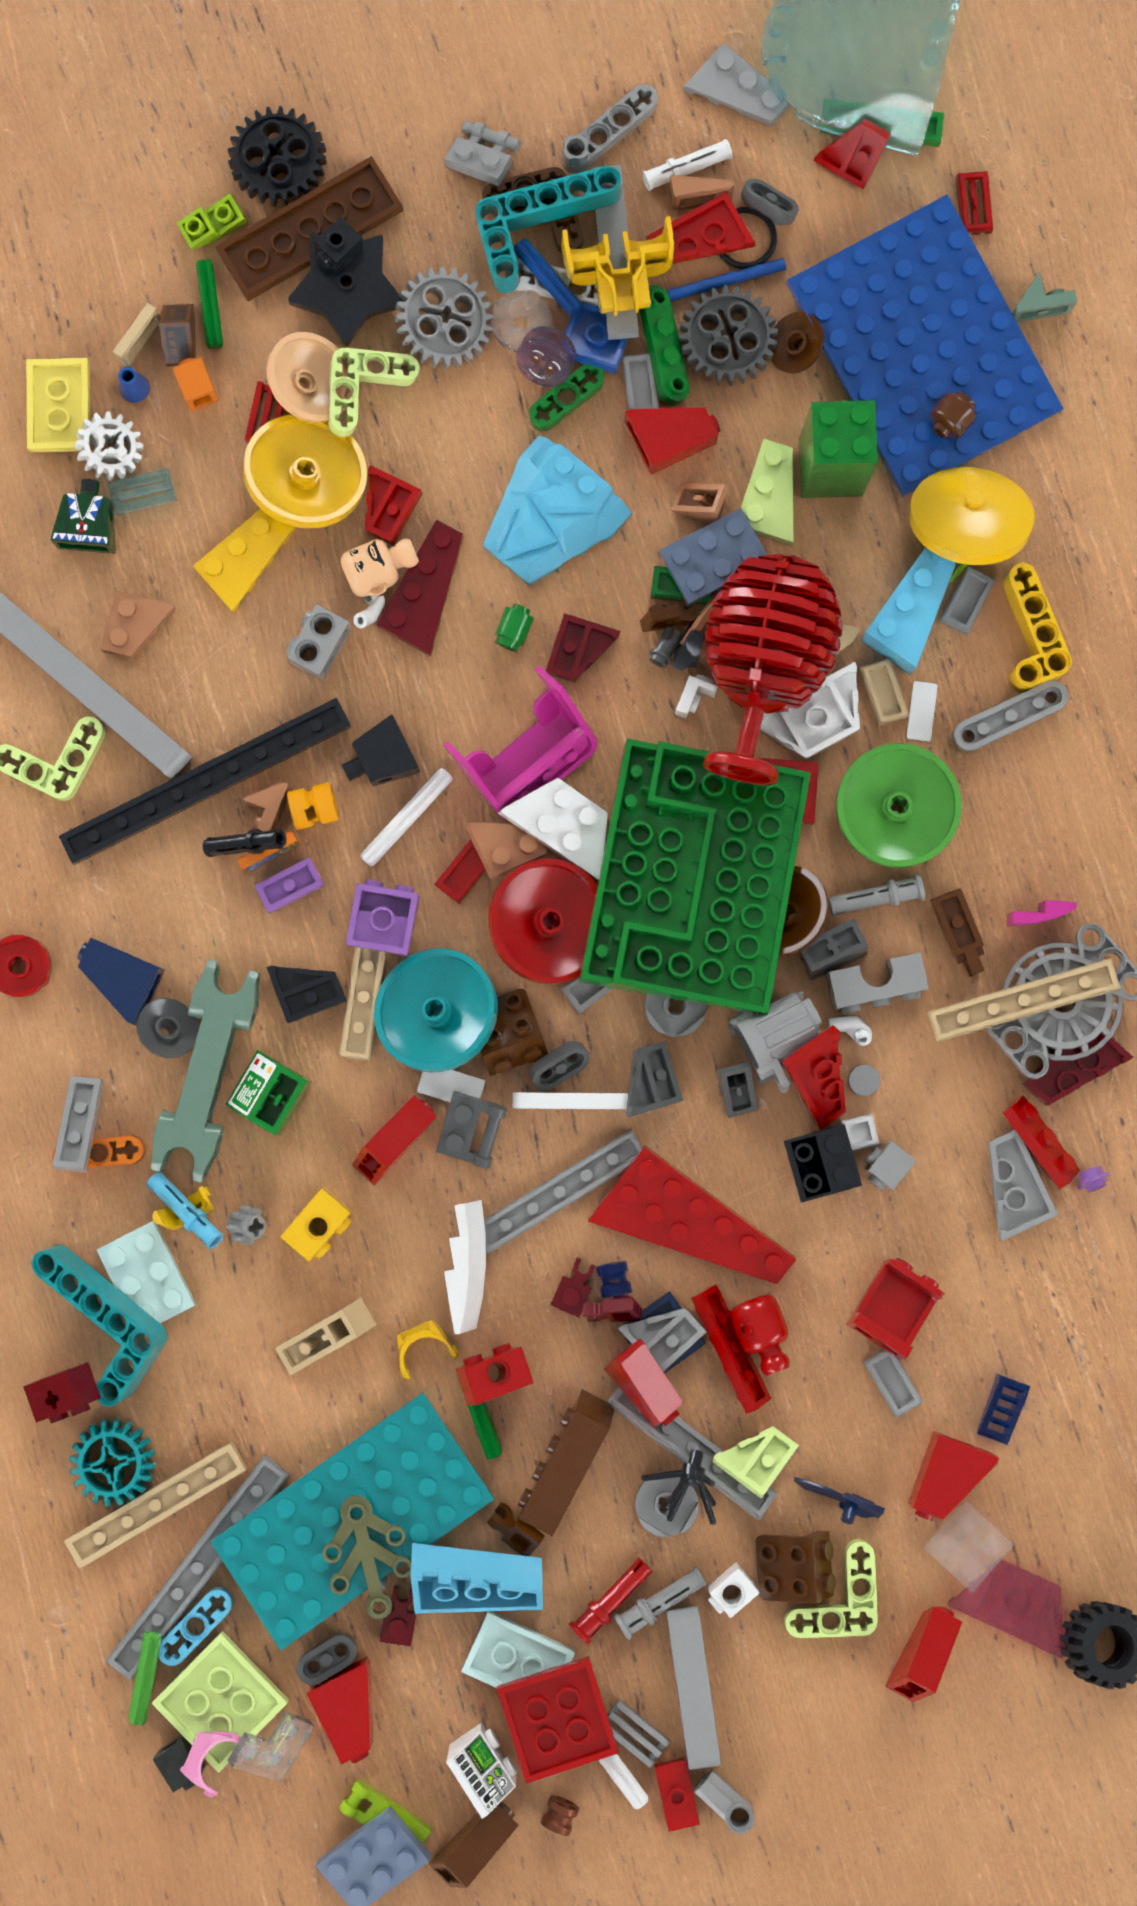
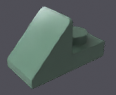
M1038 273L1012 314L1016 322H1023L1071 313L1077 303L1075 290L1065 292L1064 289H1055L1045 295L1041 274Z

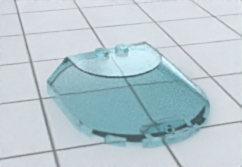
M777 0L767 17L761 45L762 63L766 66L770 77L769 84L781 102L785 100L796 110L795 115L809 125L833 134L843 135L859 122L867 119L891 133L885 146L886 148L918 155L934 107L960 0Z

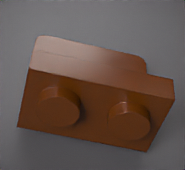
M517 989L497 997L498 1013L496 1024L488 1042L481 1050L490 1076L497 1073H505L511 1068L525 1063L536 1062L548 1054L528 995L524 989Z
M816 1531L806 1536L762 1534L756 1538L758 1585L761 1599L818 1604L834 1596L836 1580L832 1573L833 1544L830 1541L829 1531Z

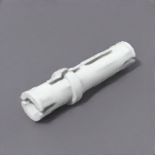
M724 139L719 143L697 150L676 160L673 157L667 159L666 164L643 171L642 178L648 191H651L653 188L669 183L670 176H686L724 160L731 159L733 157L731 146L728 140Z

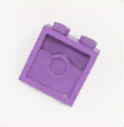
M365 880V884L357 883L346 945L408 956L420 900L419 894L414 893V888L409 886L396 885L395 889L383 888L384 883L374 880Z

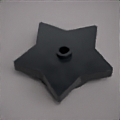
M311 233L309 236L310 271L288 297V302L291 306L322 315L327 319L343 345L348 346L365 321L372 316L397 310L395 309L397 302H404L382 273L383 236L377 235L363 240V251L336 275L330 268L328 270L323 268L316 260L314 241L320 235ZM343 282H350V283H352V284H351L350 286H348V287H345V286L341 285V283H343Z

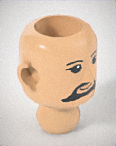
M376 539L346 551L340 559L350 588L354 595L358 597L383 594L387 588L393 586L398 581L397 569L402 567L412 568L419 562L410 539H402L395 547L388 549L383 540Z

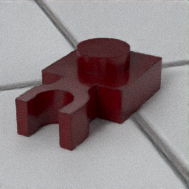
M577 1257L573 1265L574 1275L572 1279L563 1275L550 1305L579 1318L583 1310V1303H586L592 1290L591 1287L584 1285V1282L587 1278L591 1277L596 1265L591 1264L590 1270L587 1273H581L578 1270L581 1259Z
M616 1295L613 1299L603 1300V1303H583V1316H588V1322L609 1319L611 1322L641 1321L642 1308L631 1296Z
M394 1585L392 1600L395 1608H392L390 1614L383 1618L380 1642L411 1647L417 1615L415 1611L408 1610V1606L413 1601L412 1588H410L409 1597L403 1600L398 1597L399 1586Z

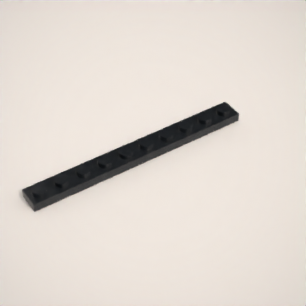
M335 698L59 835V838L71 863L76 865L351 728V725L338 699Z

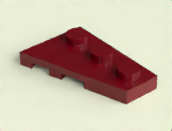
M1100 1033L1094 1040L1087 1043L1088 1048L1091 1049L1099 1044L1105 1036ZM1111 1037L1102 1048L1087 1057L1073 1061H1054L1049 1059V1068L1044 1076L1039 1079L1028 1078L1022 1085L1045 1106H1048L1134 1057ZM1080 1048L1062 1050L1061 1056L1075 1055L1082 1052ZM1043 1062L1033 1072V1074L1041 1072L1043 1068Z

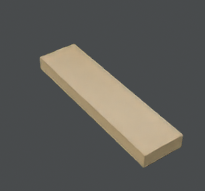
M355 947L339 1057L371 1061L376 1029L374 1007L383 981L386 952Z

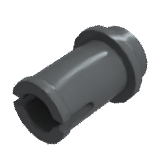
M668 626L664 628L655 649H651L649 652L651 656L650 662L660 668H666L667 665L672 663L671 656L679 640L682 638V634L675 630L671 640H669L673 628Z

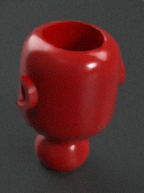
M767 1294L733 1307L730 1317L740 1345L747 1354L759 1353L761 1371L768 1376L789 1368V1357L782 1352L780 1344L787 1341L789 1331L777 1300Z

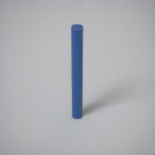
M781 258L667 290L670 300L675 301L711 291L713 287L719 289L724 287V285L730 286L785 271V260Z

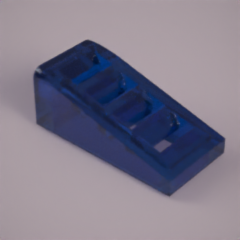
M997 1373L977 1434L1008 1445L1031 1386ZM1006 1387L1017 1391L1016 1396L1013 1397L1002 1393L1003 1388ZM999 1399L1013 1403L1011 1409L998 1405ZM994 1410L1009 1415L1007 1421L992 1416ZM989 1422L1005 1427L1003 1433L987 1428Z

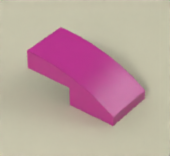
M1045 900L1039 903L1038 912L1013 911L1007 914V926H1030L1053 920L1076 909L1077 902Z

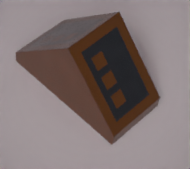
M194 304L163 305L159 319V329L166 366H178L181 361L187 358L196 359Z

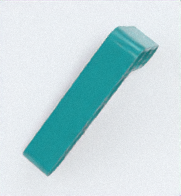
M602 166L480 200L475 209L477 226L495 288L502 293H511L516 290L520 283L518 263L510 232L615 204L621 196V175L619 171L612 166ZM604 183H612L613 185H615L610 189H605L601 187V185ZM578 190L583 191L585 193L581 197H575L572 195L574 191ZM547 198L555 200L551 205L542 203ZM517 206H522L526 208V210L521 213H516L513 211V209ZM488 214H494L497 216L492 221H487L483 219ZM496 242L505 244L500 249L491 248V245ZM504 270L512 272V275L507 278H502L498 274Z
M55 1245L37 1252L32 1259L34 1273L122 1345L96 1384L101 1396L98 1402L104 1406L111 1407L129 1398L166 1345V1329L68 1247ZM50 1257L54 1261V1266L51 1263ZM74 1276L78 1281V1286L74 1281ZM97 1295L100 1297L102 1305L98 1302ZM121 1315L125 1318L126 1325L122 1322ZM145 1335L149 1338L150 1345L146 1342ZM129 1360L133 1363L134 1369L130 1366ZM113 1384L116 1386L118 1393L114 1390Z

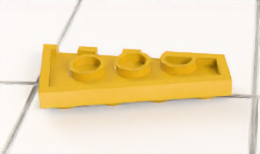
M260 509L196 562L193 567L231 612L235 614L247 593L251 592L256 585V580L264 569L269 567L274 560L275 554L282 545H285L297 527L281 523Z

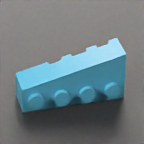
M925 547L860 641L886 659L890 658L892 663L911 675L920 660L956 562L942 558Z
M412 1543L411 1584L415 1614L543 1610L542 1558Z

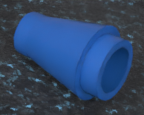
M124 367L119 371L118 378L120 380L119 389L121 396L132 403L144 400L150 391V385L146 377L136 372L132 367Z

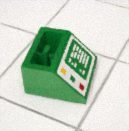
M257 1050L227 1100L226 1105L273 1135H281L312 1081Z

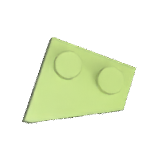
M772 1426L760 1432L759 1435L738 1443L737 1446L715 1454L712 1462L762 1499L799 1445Z

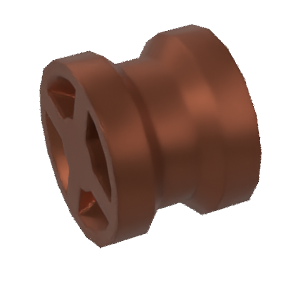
M552 1795L548 1800V1812L543 1814L541 1824L554 1833L568 1836L572 1831V1819L577 1817L579 1807L568 1799Z

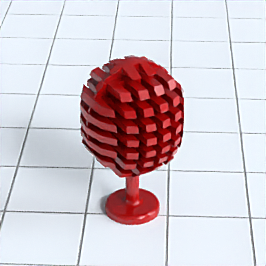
M789 554L758 556V558L748 557L737 567L738 569L735 570V573L729 575L721 586L722 591L716 595L712 603L714 609L711 610V613L709 612L707 620L708 631L705 634V643L708 647V650L706 649V656L709 666L712 668L711 673L719 688L729 696L728 699L745 709V714L735 753L721 751L708 753L704 758L703 767L716 775L749 784L774 785L777 783L779 776L778 770L773 765L754 758L764 713L789 712V708L799 709L812 697L810 693L817 692L825 683V676L832 671L836 662L834 660L835 656L838 655L841 645L839 637L842 636V621L840 619L842 614L835 590L829 579L817 565Z

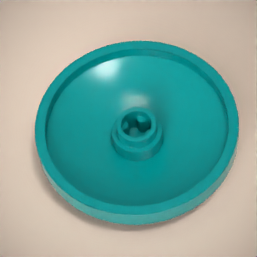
M450 949L424 950L401 961L384 979L378 991L374 1007L376 1031L385 1049L403 1065L422 1072L449 1071L470 1061L488 1042L497 1020V995L488 974L469 956Z

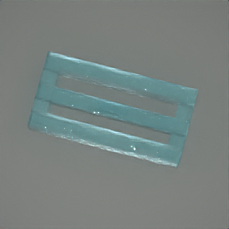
M168 468L109 482L114 509L117 515L177 501ZM165 480L164 482H160V483H156V484H152V485H148V486H143V487H139V488H135V489H131V490H126V491L118 492V490H123V489H127V488H131V487H135V486H139V485H144V484H148V483H152V482H156V481ZM165 489L168 491L165 494L121 504L120 501Z

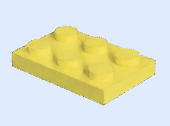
M88 358L26 359L28 451L30 453L82 451L74 449V445L77 440H80L76 437L78 429H83L82 424L84 420L91 421L90 361ZM89 438V447L91 450V439Z

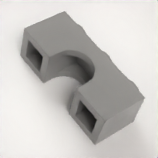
M921 952L887 960L888 978L884 985L880 987H874L865 982L861 974L860 965L826 973L833 1010L842 1009L843 1014L861 1011L860 1005L872 1002L873 1008L892 1004L890 998L902 996L903 1001L921 998V992L929 989Z

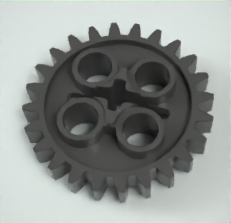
M724 285L722 294H718L717 290L713 287L710 298L701 293L700 304L692 300L690 305L692 312H684L683 319L687 322L680 323L679 330L684 333L679 335V341L685 344L681 348L682 355L690 354L687 358V366L697 364L695 368L696 375L703 370L706 372L705 381H709L712 376H716L717 385H720L723 378H727L729 385L732 386L734 378L738 377L740 382L744 384L747 373L755 379L757 376L756 367L764 371L767 365L765 360H772L774 353L771 350L776 349L777 341L772 338L777 337L778 329L771 327L775 324L776 318L767 317L770 312V306L760 308L762 297H758L754 301L750 299L751 290L742 296L740 295V286L735 288L734 293H729L727 285ZM720 311L723 312L728 335L733 336L732 347L739 358L738 360L733 358L729 337L723 335L725 326L718 314ZM740 313L745 319L743 321H735L730 315ZM705 322H710L716 326V329L708 331L701 325ZM750 341L755 345V348L747 350L740 343ZM715 350H721L726 354V357L717 359L711 353Z

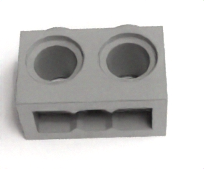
M316 604L313 611L308 610L301 622L303 629L298 638H292L286 653L289 654L287 659L290 665L323 681L352 627L348 620ZM328 622L332 624V628L327 634H319L316 632L319 624ZM315 649L317 650V656L312 661L302 660L304 651Z

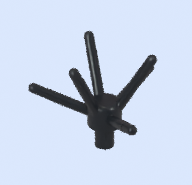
M691 1450L689 1463L683 1464L682 1470L641 1476L642 1481L680 1477V1482L665 1504V1508L670 1509L667 1516V1521L669 1522L673 1520L688 1486L699 1489L710 1524H716L712 1507L716 1505V1501L705 1485L706 1483L714 1486L715 1481L704 1475L705 1469L701 1467L704 1454L702 1451Z

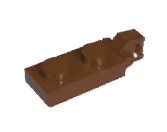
M961 888L931 899L930 902L957 964L964 962L970 977L983 972L984 968L979 956L985 954L982 947L984 943Z

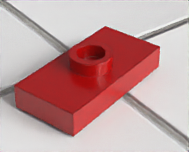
M683 1757L654 1764L668 1832L700 1825L686 1758Z

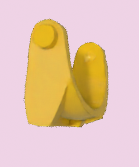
M207 1186L199 1187L197 1192L187 1197L196 1208L202 1204L199 1209H202L206 1214L214 1210L209 1200L211 1192ZM168 1207L153 1212L152 1219L156 1225L160 1224L173 1231L184 1227V1222L178 1219V1216Z
M433 1319L396 1335L399 1350V1371L402 1378H406V1380L411 1379L405 1361L406 1352L411 1343L420 1338L431 1337L444 1342L453 1359L457 1358L459 1354L457 1346H452L442 1328Z

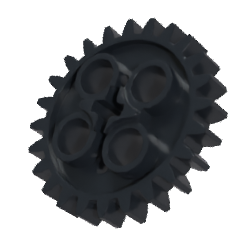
M268 106L264 116L257 110L255 111L256 119L254 121L245 117L246 128L236 126L239 137H230L234 147L227 150L229 157L232 158L228 160L230 169L233 170L231 173L234 181H239L238 184L241 191L248 189L247 192L250 199L258 194L261 204H264L267 198H270L274 207L278 199H282L286 206L289 203V197L293 196L296 200L300 198V192L309 193V184L315 187L319 186L316 176H324V170L321 165L327 164L326 156L323 155L326 153L325 143H321L323 141L321 132H315L316 126L314 122L307 124L304 113L296 119L293 108L285 115L282 106H279L277 114H272ZM272 133L280 134L276 139L267 138ZM295 150H305L302 155H292ZM255 157L263 158L259 163H250ZM280 173L288 174L285 179H274Z

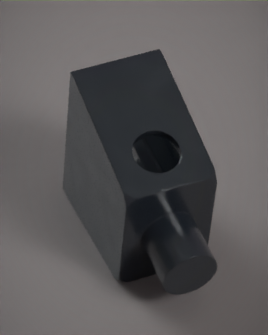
M393 714L356 739L352 746L358 757L342 764L349 781L367 774L372 786L381 785L420 772Z

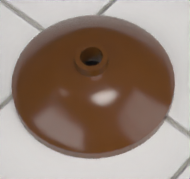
M794 866L779 956L795 954L811 945L822 932L828 918L829 899L824 885L813 873L798 866ZM795 913L794 919L788 921V917Z

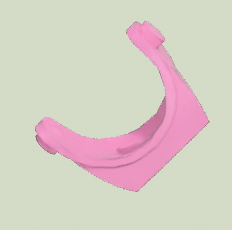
M197 1732V1738L193 1740L184 1766H181L180 1771L191 1782L204 1789L203 1794L211 1798L214 1795L217 1796L218 1791L203 1782L201 1765L207 1752L216 1744L231 1741L240 1745L242 1741L240 1739L241 1736L233 1732Z

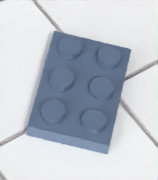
M742 508L666 546L659 552L688 606L721 590V586L729 575L735 573V570L738 569L737 567L748 557L758 558V556L767 555Z
M389 1806L321 1856L315 1866L348 1906H369L427 1864L432 1854L396 1811Z

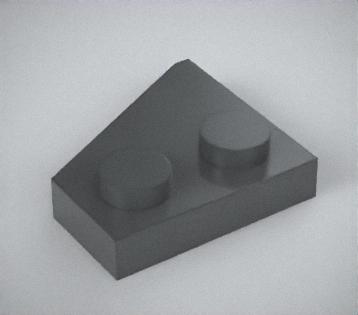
M663 1041L633 1050L626 1109L627 1118L683 1101L666 1042Z

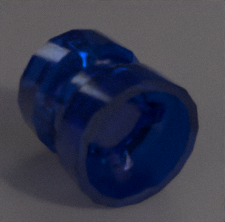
M627 1260L596 1266L597 1276L602 1280V1286L600 1287L602 1298L632 1292L631 1282L626 1277L628 1271Z

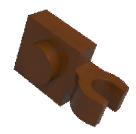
M685 600L681 601L677 606L667 607L666 604H657L648 609V612L640 620L642 632L664 630L667 626H688L695 622L697 615L689 616L685 614L684 609H689L692 606H688Z
M501 1502L494 1511L502 1519L493 1514L487 1521L488 1525L503 1533L504 1536L501 1540L520 1555L530 1556L540 1545L545 1535L520 1519L515 1520L511 1508Z

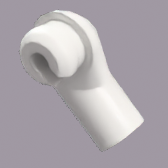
M383 595L364 597V601L369 607L354 616V624L358 628H364L377 621L385 606Z
M858 1016L828 1018V1028L834 1025L840 1032H846L858 1045L866 1046L872 1041V1030Z

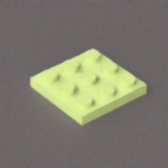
M222 1631L153 1700L152 1704L191 1745H193V1740L197 1738V1732L225 1731L241 1736L240 1739L242 1741L240 1745L231 1741L220 1742L213 1746L205 1755V1760L219 1773L288 1703L289 1699Z

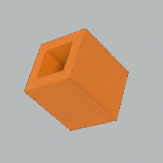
M201 357L197 359H184L179 363V366L173 367L190 411L219 401Z

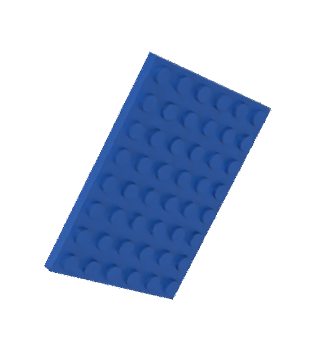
M947 194L791 277L786 282L801 312L806 313L811 324L813 325L808 313L816 317L820 322L824 332L822 350L849 400H875L877 452L902 497L915 491L918 485L930 475L944 469L959 467L1064 409ZM963 392L976 405V419L962 437L957 439L947 437L943 439L932 430L934 424L930 419V412L946 393Z

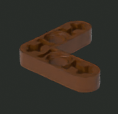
M550 167L503 179L499 187L490 183L487 184L483 189L482 199L491 197L493 193H497V195L506 193L509 188L512 191L517 190L522 184L532 186L538 184L537 181L543 183L550 181L551 178L558 179L567 175L560 168ZM551 198L542 201L546 205H551L555 202ZM517 206V207H515L513 210H517V209H521V208H525V207ZM578 215L550 221L559 252L562 253V230L569 226L571 238H574V244L569 245L571 249L582 248L583 233Z

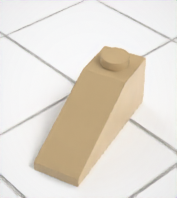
M359 1298L275 1347V1350L288 1373L292 1375L356 1339L377 1324L362 1298Z

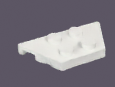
M855 662L826 677L822 687L817 692L810 693L812 694L810 700L799 709L789 708V712L764 713L760 730L803 760L858 732L860 721L856 682L857 665Z
M559 778L554 779L500 810L498 814L536 838L537 841L567 862L583 869L595 881L599 880L604 854L608 812Z

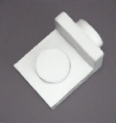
M689 675L674 716L686 720L689 712L695 714L701 696L696 693L699 692L714 698L718 686L713 685L714 681L706 676L696 675L695 678Z

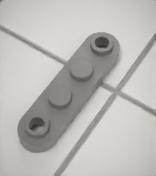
M1058 681L1045 682L962 721L955 727L952 733L953 743L960 751L973 752L1058 712L1068 701V691ZM1052 694L1055 698V702H1047L1045 699V695ZM964 732L972 735L971 742L964 741L962 737Z

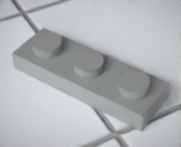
M70 1077L52 1164L55 1170L87 1172L104 1086L102 1079Z

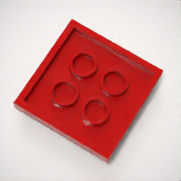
M589 1656L497 1686L498 1695L526 1784L619 1753Z

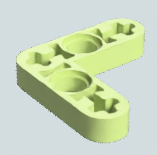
M340 348L336 350L330 363L328 424L331 432L339 437H348L355 431L358 421L359 382L410 386L416 381L419 374L420 366L418 361L408 354L355 348ZM341 359H347V364H349L347 374L341 377L342 364L340 362ZM374 360L378 361L383 366V371L377 374L372 373L368 370L367 363ZM389 363L393 364L391 368L393 369L392 374H388ZM402 365H406L408 371H410L408 376L403 375ZM339 386H346L352 391V396L349 399H342L336 394L335 389ZM341 408H347L345 412V420L348 422L346 427H342L341 422L338 421Z
M88 716L80 719L74 727L55 766L12 745H0V771L57 800H70L77 793L105 738V727L95 717ZM95 724L94 729L97 731V735H90L86 744L91 746L88 751L82 745L76 744L79 739L84 743L87 734L83 731L84 728H91ZM73 751H82L84 762L78 767L70 766L68 762L69 755ZM12 752L11 757L22 763L20 769L10 763H6L3 767L4 762L1 760V756L3 754L9 755ZM35 764L40 765L43 769L41 778L36 781L29 780L27 777L28 768ZM63 767L77 775L75 778L69 775L66 780L69 789L67 791L62 790L58 794L59 789L55 784L57 781L63 782L67 774L62 771Z
M854 1539L845 1547L846 1604L792 1606L784 1615V1624L790 1635L797 1638L866 1636L875 1631L878 1623L875 1554L867 1541ZM861 1546L863 1551L868 1553V1556L862 1557V1567L864 1570L869 1569V1573L863 1571L851 1573V1569L858 1570L856 1558L851 1557L852 1553L857 1552V1547ZM860 1578L868 1580L870 1584L869 1591L862 1596L856 1595L852 1590L854 1581ZM848 1611L849 1618H859L860 1612H865L866 1616L871 1618V1620L865 1622V1627H860L856 1621H848L850 1628L845 1629L846 1620L843 1612ZM817 1612L815 1618L817 1630H813L812 1623H803L799 1630L796 1629L794 1624L790 1623L791 1620L796 1619V1614H801L804 1620H813L811 1613ZM828 1612H835L839 1616V1624L833 1629H827L822 1625V1618Z

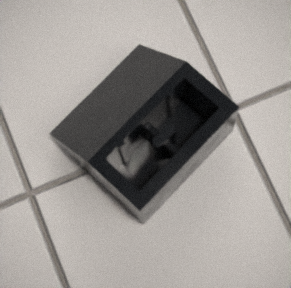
M845 1124L783 1141L801 1203L862 1186Z

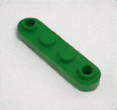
M651 285L649 286L650 308L639 309L658 396L665 404L676 406L686 399L689 394L690 388L670 297L662 287ZM673 383L678 386V390L673 386Z

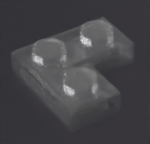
M285 1711L269 1740L244 1732L227 1761L235 1769L281 1782L313 1730L314 1725L307 1718Z

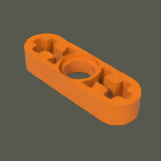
M137 1136L93 1139L91 1150L96 1144L100 1143L106 1146L108 1155L104 1161L97 1162L92 1158L90 1152L87 1168L138 1163L146 1154V1145ZM128 1141H132L133 1146H138V1152L133 1153L132 1159L126 1153L116 1154L118 1161H114L115 1148L112 1142H117L115 1148H123L128 1146ZM55 1147V1149H54V1151H53V1154H52L53 1160H54V1155H55L56 1147Z

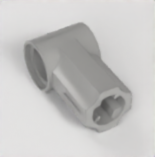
M714 1769L707 1772L699 1781L694 1792L726 1821L731 1831L738 1834L747 1833L753 1827L755 1820L751 1801L745 1796L740 1795ZM737 1808H743L748 1812V1816L744 1820H735L731 1816L732 1811Z

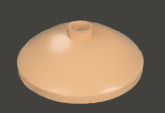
M296 332L285 336L271 350L266 368L270 389L279 404L293 416L313 423L328 421L330 363L334 352L338 350L332 342L320 335L309 332ZM341 359V377L347 374L349 367L347 359ZM299 382L304 384L305 389L300 385ZM339 386L335 389L336 394L342 399H349L352 396V391L346 386Z

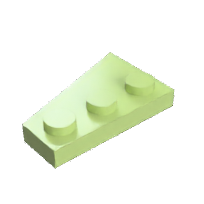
M763 439L741 508L755 534L789 545L794 543L793 448Z

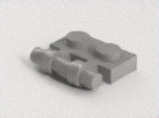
M465 121L462 126V133L470 135V138L467 140L457 136L444 158L445 167L499 187L512 165L511 155L506 154V151L509 149L518 152L521 140L511 137V133L506 131L496 132L488 129L486 124L478 121L475 124ZM483 141H487L495 145L493 148H489L481 144Z

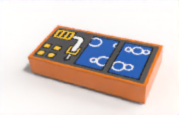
M288 831L285 833L287 842L283 849L265 850L261 854L249 852L239 857L237 862L241 870L247 874L301 844L292 831Z

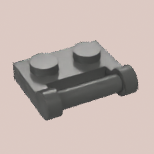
M454 1091L436 1152L473 1163L481 1168H490L493 1160L490 1155L500 1121L505 1118L507 1108ZM483 1112L487 1113L489 1118L479 1152L470 1150L480 1113Z

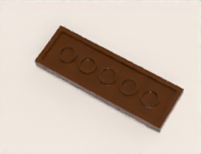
M370 156L217 245L215 248L247 301H250L310 266L309 236L311 233L321 235L341 216L362 236L403 212V206L375 160Z

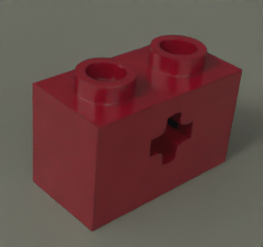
M88 1362L23 1386L36 1423L48 1418L50 1424L69 1417L68 1411L71 1412L72 1416L81 1414L91 1409L89 1403L101 1398Z

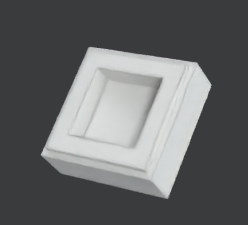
M872 1114L840 1121L841 1125L845 1124L852 1151L880 1144Z

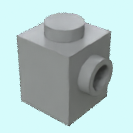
M887 1141L881 1149L875 1147L865 1160L868 1165L864 1170L870 1174L867 1180L881 1191L885 1187L888 1190H894L915 1164L916 1160L893 1141Z

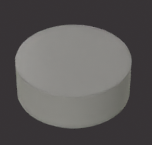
M859 1065L850 1071L848 1086L856 1095L869 1096L879 1088L880 1076L872 1066Z

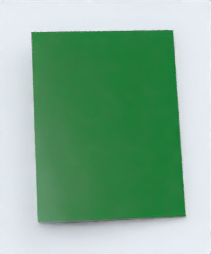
M627 738L624 745L579 982L747 1012L768 1014L811 773L773 765L779 773L776 784H749L731 780L706 770L703 767L705 756L711 753L709 751L661 741L658 744Z

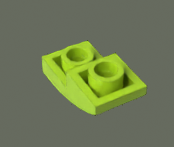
M229 193L206 210L200 206L176 224L190 249L195 250L234 232L248 223V220L235 197Z

